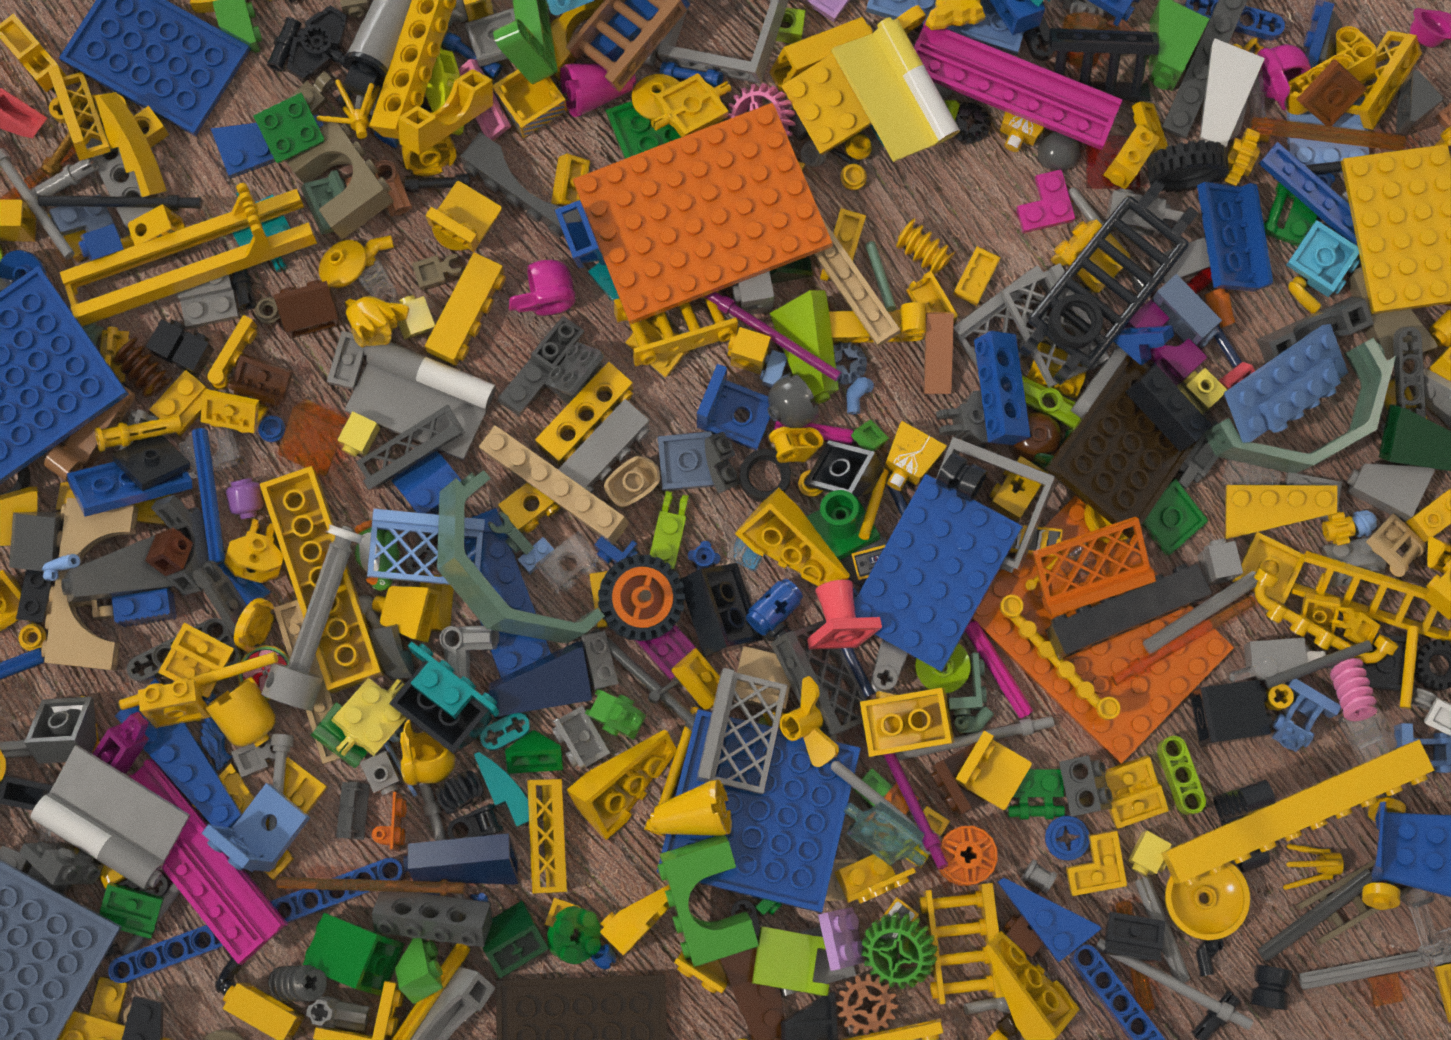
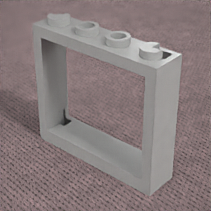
M771 0L751 61L675 47L687 11L661 41L657 54L662 62H676L678 67L707 72L708 69H715L722 72L724 77L761 84L789 0Z
M952 437L939 472L952 453L958 455L962 453L1044 485L1015 559L1007 556L1001 566V569L1011 573L1014 568L1021 570L1057 478Z

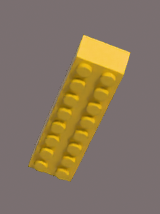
M312 466L260 483L303 618H305L330 546L328 544L333 542L336 536L326 532L329 530L328 524L335 525L318 474ZM346 564L316 651V657L326 688L332 694L362 684L368 678L373 680L385 676L371 640L369 627L361 608L348 564Z

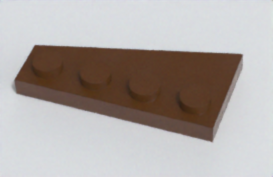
M757 947L718 959L726 975L727 983L736 998L739 1011L748 1026L747 1029L751 1039L782 1040L781 1022L785 1020L780 988L752 983Z

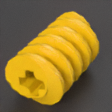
M913 218L898 236L896 247L901 249L906 246L905 255L907 256L915 252L913 261L918 262L923 259L921 268L926 269L931 266L930 271L935 275L948 264L956 251L947 255L949 246L946 244L939 248L940 238L931 242L932 232L929 231L924 235L921 234L924 225L914 228L916 219Z

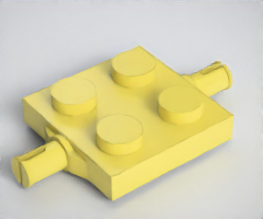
M368 678L335 714L331 721L341 728L346 736L336 747L338 752L342 750L341 755L345 756L354 744L363 747L373 756L377 754L407 719L389 704L405 685L404 683L397 688L401 683L397 679L388 690H385Z

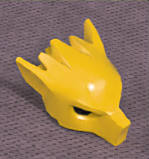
M374 296L362 297L356 301L350 298L345 301L346 315L351 325L354 340L362 348L365 346L389 344L393 329L398 326V321L406 320L409 313V306L399 303H387Z

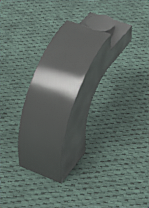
M175 495L156 500L151 507L153 511L170 529L174 528L182 532L186 538L193 542L183 570L170 574L166 578L183 596L202 591V588L198 587L195 583L192 571L197 567L202 568L203 564L209 560L203 514L198 507L187 509L183 502Z

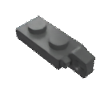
M1213 420L1211 427L1217 425L1218 423ZM1204 435L1200 437L1179 468V471L1182 473L1176 480L1185 489L1192 480L1198 483L1200 479L1204 478L1219 458L1214 454Z

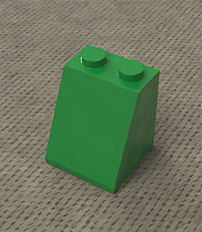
M323 913L321 920L316 926V933L311 945L306 950L303 965L316 967V969L323 971L326 977L354 989L382 996L384 982L391 980L405 943L342 918Z

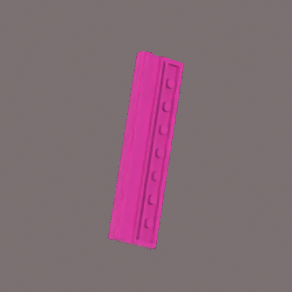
M926 21L924 22L914 49L933 83L1102 150L1123 99L946 28L930 30L925 25Z
M152 758L150 760L147 759L136 773L130 774L128 777L191 815L162 869L238 964L243 965L283 927L287 926L288 923L244 869L238 870L228 862L230 857L223 851L221 853L215 851L207 844L209 839L202 832L208 824Z

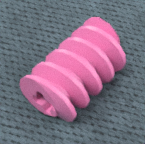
M1359 658L1342 661L1335 665L1330 672L1334 689L1337 691V698L1340 700V706L1343 709L1344 718L1353 722L1368 719L1377 713V709L1373 707L1377 701L1372 696L1373 689L1369 687L1370 681L1365 677L1367 673L1362 668L1363 661Z

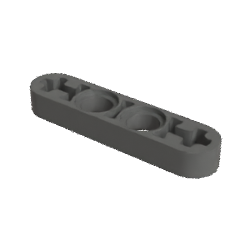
M1404 326L1396 330L1393 336L1394 357L1396 356L1394 362L1396 406L1406 408V404L1416 405V408L1406 409L1426 418L1422 336L1418 329ZM1411 335L1412 341H1408V343L1403 342V337ZM1413 350V354H1403V351ZM1411 358L1415 366L1413 371L1407 374L1403 370V363L1406 359ZM1412 385L1416 390V395L1412 400H1407L1404 391L1408 386Z

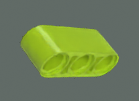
M1169 736L1158 744L1157 755L1176 807L1185 815L1199 813L1205 808L1206 798L1187 745L1182 738ZM1168 742H1172L1177 746L1178 752L1174 757L1166 752V744ZM1178 768L1185 770L1187 773L1185 783L1179 782L1175 777ZM1188 794L1194 796L1197 801V805L1193 810L1189 809L1185 804V798Z

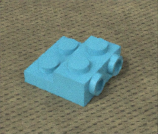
M1316 220L1286 266L1308 279V285L1329 297L1333 292L1336 294L1340 292L1346 283V280L1343 279L1346 272L1352 273L1359 264L1360 259L1357 258L1359 254L1358 246Z

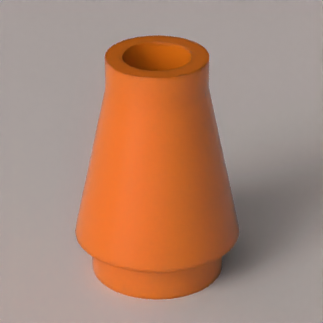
M1219 288L1204 294L1205 303L1222 320L1219 323L1220 328L1236 322L1233 316L1229 292Z

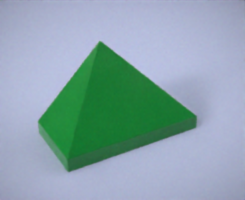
M532 730L505 749L508 774L563 770L561 745L535 730Z

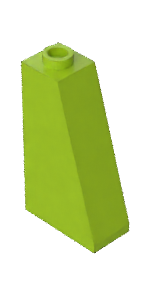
M809 290L769 313L776 331L836 369L825 290ZM783 348L793 376L798 375L811 390L814 398L810 401L820 404L831 399L830 395L839 390L838 380L835 382Z

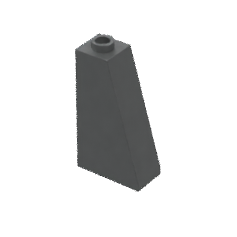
M155 535L69 570L61 581L62 593L67 595L68 603L109 599L116 596L165 588L170 590L174 585L166 576L145 561Z

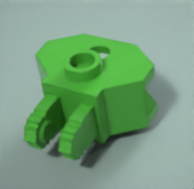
M597 689L595 695L598 697L591 710L587 709L585 714L604 725L602 728L604 731L616 737L619 733L634 740L646 715L641 710L633 707L634 701L621 694L616 698Z

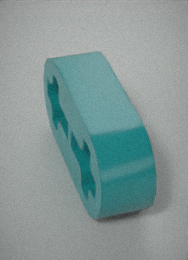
M522 713L510 714L485 727L480 733L481 744L488 750H499L528 734L530 731V721ZM517 718L519 721H525V724L522 726V732L518 733L515 729L507 733L506 729L514 725L512 720ZM489 731H493L495 734L501 731L504 732V735L497 738L498 743L496 745H493L491 742L486 743L485 739L489 737Z

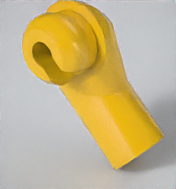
M391 235L370 239L364 245L367 253L366 267L376 263L375 255L378 251L394 248Z
M1296 276L1292 282H1289L1288 290L1311 314L1317 312L1321 307V303L1304 289L1307 286L1306 280Z

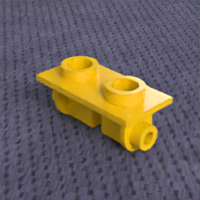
M109 326L107 330H102L100 353L120 382H125L126 374L120 371L122 365L116 366L113 363V359L117 351L129 341V331H118L117 327Z

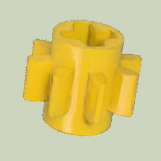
M1344 512L1327 515L1329 521L1322 522L1325 540L1327 542L1333 541V544H1337V546L1349 544V537L1355 536L1356 533L1352 517H1345Z

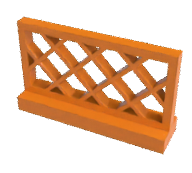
M1136 516L1032 551L1043 597H1041L1043 606L1052 617L1156 582L1154 571L1150 568L1140 522ZM1133 526L1134 535L1129 543L1118 539L1124 529ZM1105 536L1110 541L1104 551L1101 552L1093 548L1096 540ZM1116 542L1126 547L1119 560L1109 556ZM1079 545L1084 550L1078 560L1075 561L1067 557L1071 547ZM1133 550L1139 553L1141 563L1129 566L1125 564V561ZM1090 551L1100 556L1093 569L1083 565ZM1053 554L1058 559L1050 570L1043 566L1041 557ZM1106 559L1116 563L1111 573L1104 575L1099 572ZM1064 560L1074 564L1067 578L1057 573ZM1080 568L1090 572L1085 582L1078 584L1073 581ZM1054 577L1064 581L1059 591L1049 592L1048 586Z

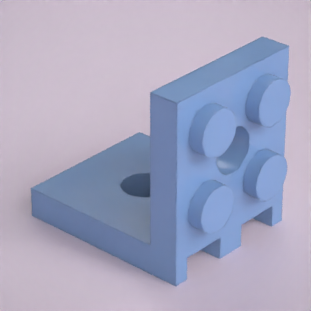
M266 783L232 828L208 824L202 834L209 839L207 844L219 853L223 851L230 857L228 862L236 869H247L251 872L254 870L270 872L309 821L310 817L274 786ZM274 815L277 819V825L273 830L269 831L266 828V820L269 816Z

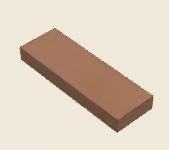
M926 312L924 394H951L953 312Z

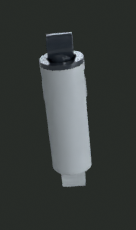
M373 0L344 58V65L349 72L344 81L343 88L361 97H365L370 83H373L374 86L375 84L381 85L384 83L412 0Z

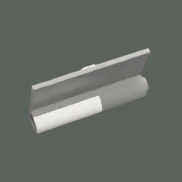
M392 342L387 345L366 346L364 355H367V365L349 399L345 412L351 414L353 411L376 422L378 426L401 434L444 406L449 405L466 433L443 446L439 451L464 460L492 402L496 385ZM446 413L437 418L435 430L443 431L453 425ZM431 423L427 424L424 427L431 428ZM419 429L414 433L413 440L420 443L426 442L429 431Z
M78 745L74 746L50 793L39 800L31 813L32 820L144 890L149 886L154 888L161 879L163 873L160 870L191 816Z

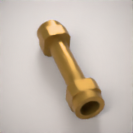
M83 121L80 127L87 129L89 125ZM69 131L51 158L46 157L42 162L41 171L50 177L60 172L62 169L60 163L73 145Z

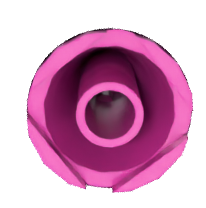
M566 64L560 69L562 93H567L570 101H566V106L573 117L582 116L632 91L633 85L636 84V76L634 74L620 92L617 91L604 77L607 74V70L599 64Z

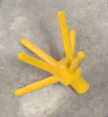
M337 79L335 81L347 105V107L344 106L342 109L349 118L317 116L316 120L350 124L351 128L356 131L357 138L364 139L367 137L366 129L368 127L371 128L368 115L381 88L376 86L372 93L374 84L370 83L361 109H355L341 81Z

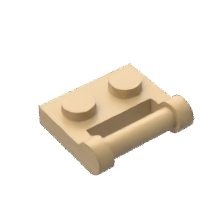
M1394 513L1366 541L1372 550L1390 565L1391 573L1397 577H1402L1408 571L1409 564L1426 550L1424 541ZM1405 542L1408 545V550L1401 557L1396 551Z

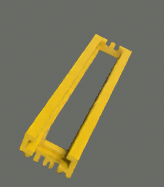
M240 183L236 186L239 196L232 211L61 271L60 275L65 285L74 317L81 326H85L316 244L317 242L309 222L269 237L266 236L263 230L262 222L304 208L298 190L294 189L256 203L247 184ZM251 227L253 238L249 244L82 303H78L75 297L78 294L77 287Z

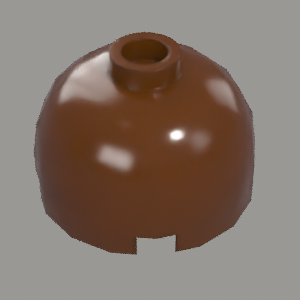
M1041 412L1028 413L1031 437L1015 445H1008L1013 457L1018 460L1022 456L1032 463L1037 453L1054 456L1063 443L1062 430L1059 424L1050 415Z

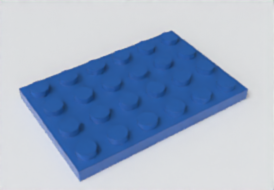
M96 0L58 59L65 65L84 73L85 76L117 92L143 108L149 106L157 116L196 137L251 49L249 45L167 0Z
M925 474L854 601L856 618L880 617L882 628L875 635L943 672L1023 526L973 499L971 502H968L959 497L955 489L949 491L936 484V479Z

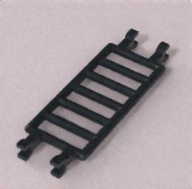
M1156 180L1139 202L1132 196H1126L1028 317V322L1036 330L1018 352L1027 358L1044 336H1046L1069 354L1068 360L1052 378L1060 386L1079 363L1087 369L1094 367L1189 246V242L1181 234L1199 212L1190 206L1173 228L1168 226L1147 209L1165 187L1159 180ZM1129 209L1176 245L1168 256L1121 220ZM1113 229H1116L1160 264L1152 276L1105 240ZM1097 248L1144 284L1136 296L1089 259ZM1081 268H1084L1129 304L1120 316L1073 279ZM1066 287L1074 294L1085 295L1094 300L1100 307L1102 316L1113 324L1104 336L1099 333L1093 340L1097 345L1088 356L1079 348L1070 349L1057 343L1049 332L1048 324L1041 319L1050 307L1053 309L1059 300L1057 298ZM1066 308L1062 312L1061 316L1083 334L1089 331L1091 325L1070 308Z

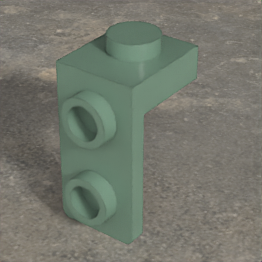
M978 652L970 655L973 697L947 699L949 712L954 711V716L971 715L970 710H980L983 707V703L987 702L986 687L981 686L980 675H984L985 672L984 660L979 659Z

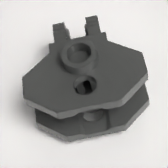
M981 390L970 393L957 408L943 409L936 412L937 419H952L953 425H944L939 428L940 435H955V438H961L963 441L983 449L987 444H990L987 438Z

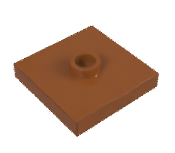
M1333 59L1296 100L1330 129L1367 88L1336 59Z

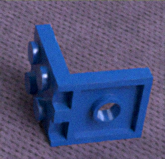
M717 363L697 411V428L712 432L714 435L724 431L730 441L757 451L771 418L767 411L769 407L768 396L727 381V367ZM744 409L748 411L750 418L746 422H738L734 418L737 410Z

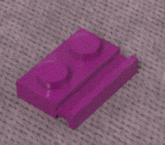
M676 625L658 638L646 641L634 640L670 681L676 677L671 671L672 668L696 648Z

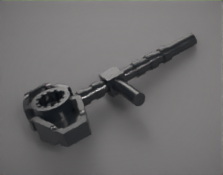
M330 5L305 21L306 27L304 29L301 28L297 37L293 39L287 65L288 72L305 82L329 67L330 59L348 70L344 65L346 55L341 51L347 27V15ZM375 84V87L380 86V88L382 89L383 84ZM346 90L349 98H351L353 92ZM340 93L336 101L340 105L345 106L346 103ZM425 104L421 105V108L428 112H431L430 107L426 106Z

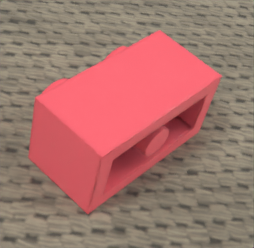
M1242 362L1222 377L1219 382L1228 390L1255 372L1251 364Z

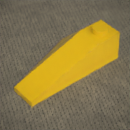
M667 885L620 910L616 915L611 912L600 923L604 927L600 933L623 956L631 950L670 908L665 895V891L669 890V886Z

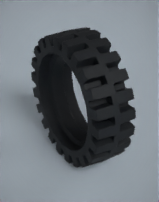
M1199 140L1197 143L1188 141L1187 144L1182 142L1177 143V146L1170 145L1166 149L1157 150V153L1151 154V157L1147 159L1150 186L1156 180H1159L1165 185L1162 191L1166 190V192L1174 190L1182 192L1184 189L1191 191L1203 182H1219L1221 178H1225L1226 174L1229 173L1225 146L1210 140L1206 143L1205 140Z

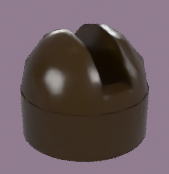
M1011 1012L995 1024L996 1028L1008 1037L1016 1035L1019 1031Z

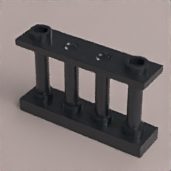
M1050 28L1049 41L1051 51H1057L1054 72L1064 76L1067 54L1069 52H1083L1080 81L1078 82L1133 103L1150 101L1148 83H1143L1147 56L1158 55L1160 45L1157 32ZM1095 53H1110L1106 82L1090 81ZM1122 54H1136L1132 83L1117 82L1120 56Z

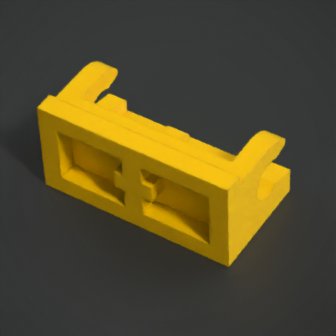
M931 271L924 274L923 278L918 282L914 280L909 284L905 292L911 302L924 303L926 312H953L954 324L956 323L958 315Z

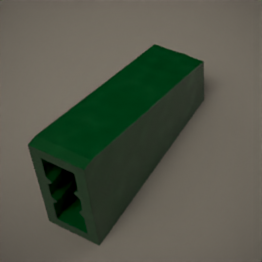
M1390 404L1378 457L1390 462L1451 471V431L1406 408Z

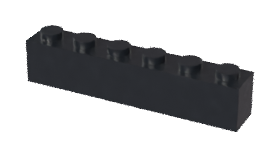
M1187 563L1172 569L1173 574L1164 577L1163 573L1156 575V582L1124 592L1125 594L1118 597L1112 596L1100 600L1101 604L1094 607L1091 604L1075 610L1076 614L1070 617L1062 614L1052 619V624L1045 632L1058 659L1062 660L1207 598L1212 592L1198 564L1188 567Z

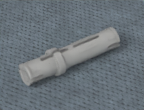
M94 157L81 160L74 165L68 164L63 168L62 172L32 188L31 192L37 200L39 195L53 196L70 185L79 184L82 178L99 170V164L97 161L91 164V161L95 159Z

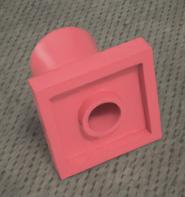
M830 581L815 589L826 623L807 638L809 649L857 648L882 628L880 617L856 618L852 581Z

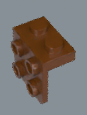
M977 742L968 745L930 767L933 771L930 775L938 788H943L947 795L944 799L952 812L956 811L958 816L985 801L956 782L957 775Z

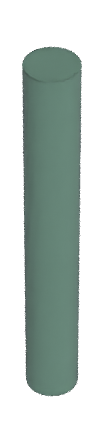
M874 241L867 242L865 247L884 306L888 312H893L896 310V305L876 243Z

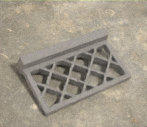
M1061 263L1000 293L1025 342L1035 331L1027 328L1024 323L1025 315H1030L1033 310L1028 309L1031 297L1041 301L1045 297L1033 292L1037 282L1045 280L1050 291L1065 272ZM1066 287L1057 299L1061 300L1067 295H1073L1074 293ZM1020 292L1028 295L1024 307L1014 304L1010 294ZM1074 306L1068 307L1091 325V321L1085 311ZM1045 313L1041 319L1048 322L1049 316H1046ZM1060 317L1061 326L1070 330L1073 336L1080 337L1085 335L1067 320V323L1063 322L1064 318ZM1044 336L1043 340L1052 343L1049 354L1038 351L1037 347L1031 354L1048 388H1051L1058 383L1052 379L1048 370L1050 362L1063 366L1066 361L1052 356L1056 344ZM1092 341L1084 348L1079 349L1088 356L1097 344ZM1106 351L1091 369L1102 366L1109 359ZM1076 366V368L1073 370V372L1066 380L1071 379L1079 374H1082L1090 369H1087L1084 366Z
M1037 265L1003 290L1039 275L1043 271ZM1045 280L1037 282L1036 285L1040 284L1046 296L1049 292V287ZM1001 291L953 326V338L959 341L976 366L975 348L970 346L965 337L972 332L983 335L990 332L988 331L989 321L993 317L1004 319L1002 332L1007 333L1008 320H1014L1009 315L1010 311L1000 294ZM1015 292L1010 294L1013 302H1026V299L1020 298L1024 295L1023 293ZM1030 300L1029 305H1038L1040 302ZM1005 309V315H1004V314H998V313H1000L1002 310ZM1028 314L1025 315V319H1024L1025 325H1027V323H1029V322H1028V319H1027V318H1028ZM984 324V330L978 329ZM1022 335L1016 336L1017 340H1020L1018 351L1024 345Z
M727 668L722 669L696 780L708 782L719 779L725 786L764 794L788 685L736 673L734 670ZM737 680L749 683L754 693L741 700L735 691ZM755 685H760L763 687L758 690ZM767 688L780 690L778 701L768 707L760 693ZM757 696L764 710L751 716L743 703ZM733 697H735L737 703L734 705H732ZM740 706L748 720L735 727L729 718L731 710ZM774 707H776L775 715L771 711ZM767 712L773 724L771 729L762 734L754 719ZM727 723L731 728L728 732H726ZM751 723L758 737L745 744L737 730ZM734 733L742 747L729 754L723 745L725 737ZM770 733L769 742H767L765 736ZM761 739L767 751L765 756L756 761L748 746ZM722 750L725 757L719 760ZM745 750L752 764L739 771L731 757ZM728 760L736 774L728 779L716 777L718 765ZM764 761L763 769L759 766V763ZM754 766L761 776L759 787L747 784L742 776L744 772ZM739 777L741 782L733 781V779Z

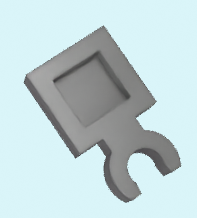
M271 739L263 748H260V746L255 747L252 743L231 752L241 779L267 769L266 760L275 761V754L270 750L272 747Z

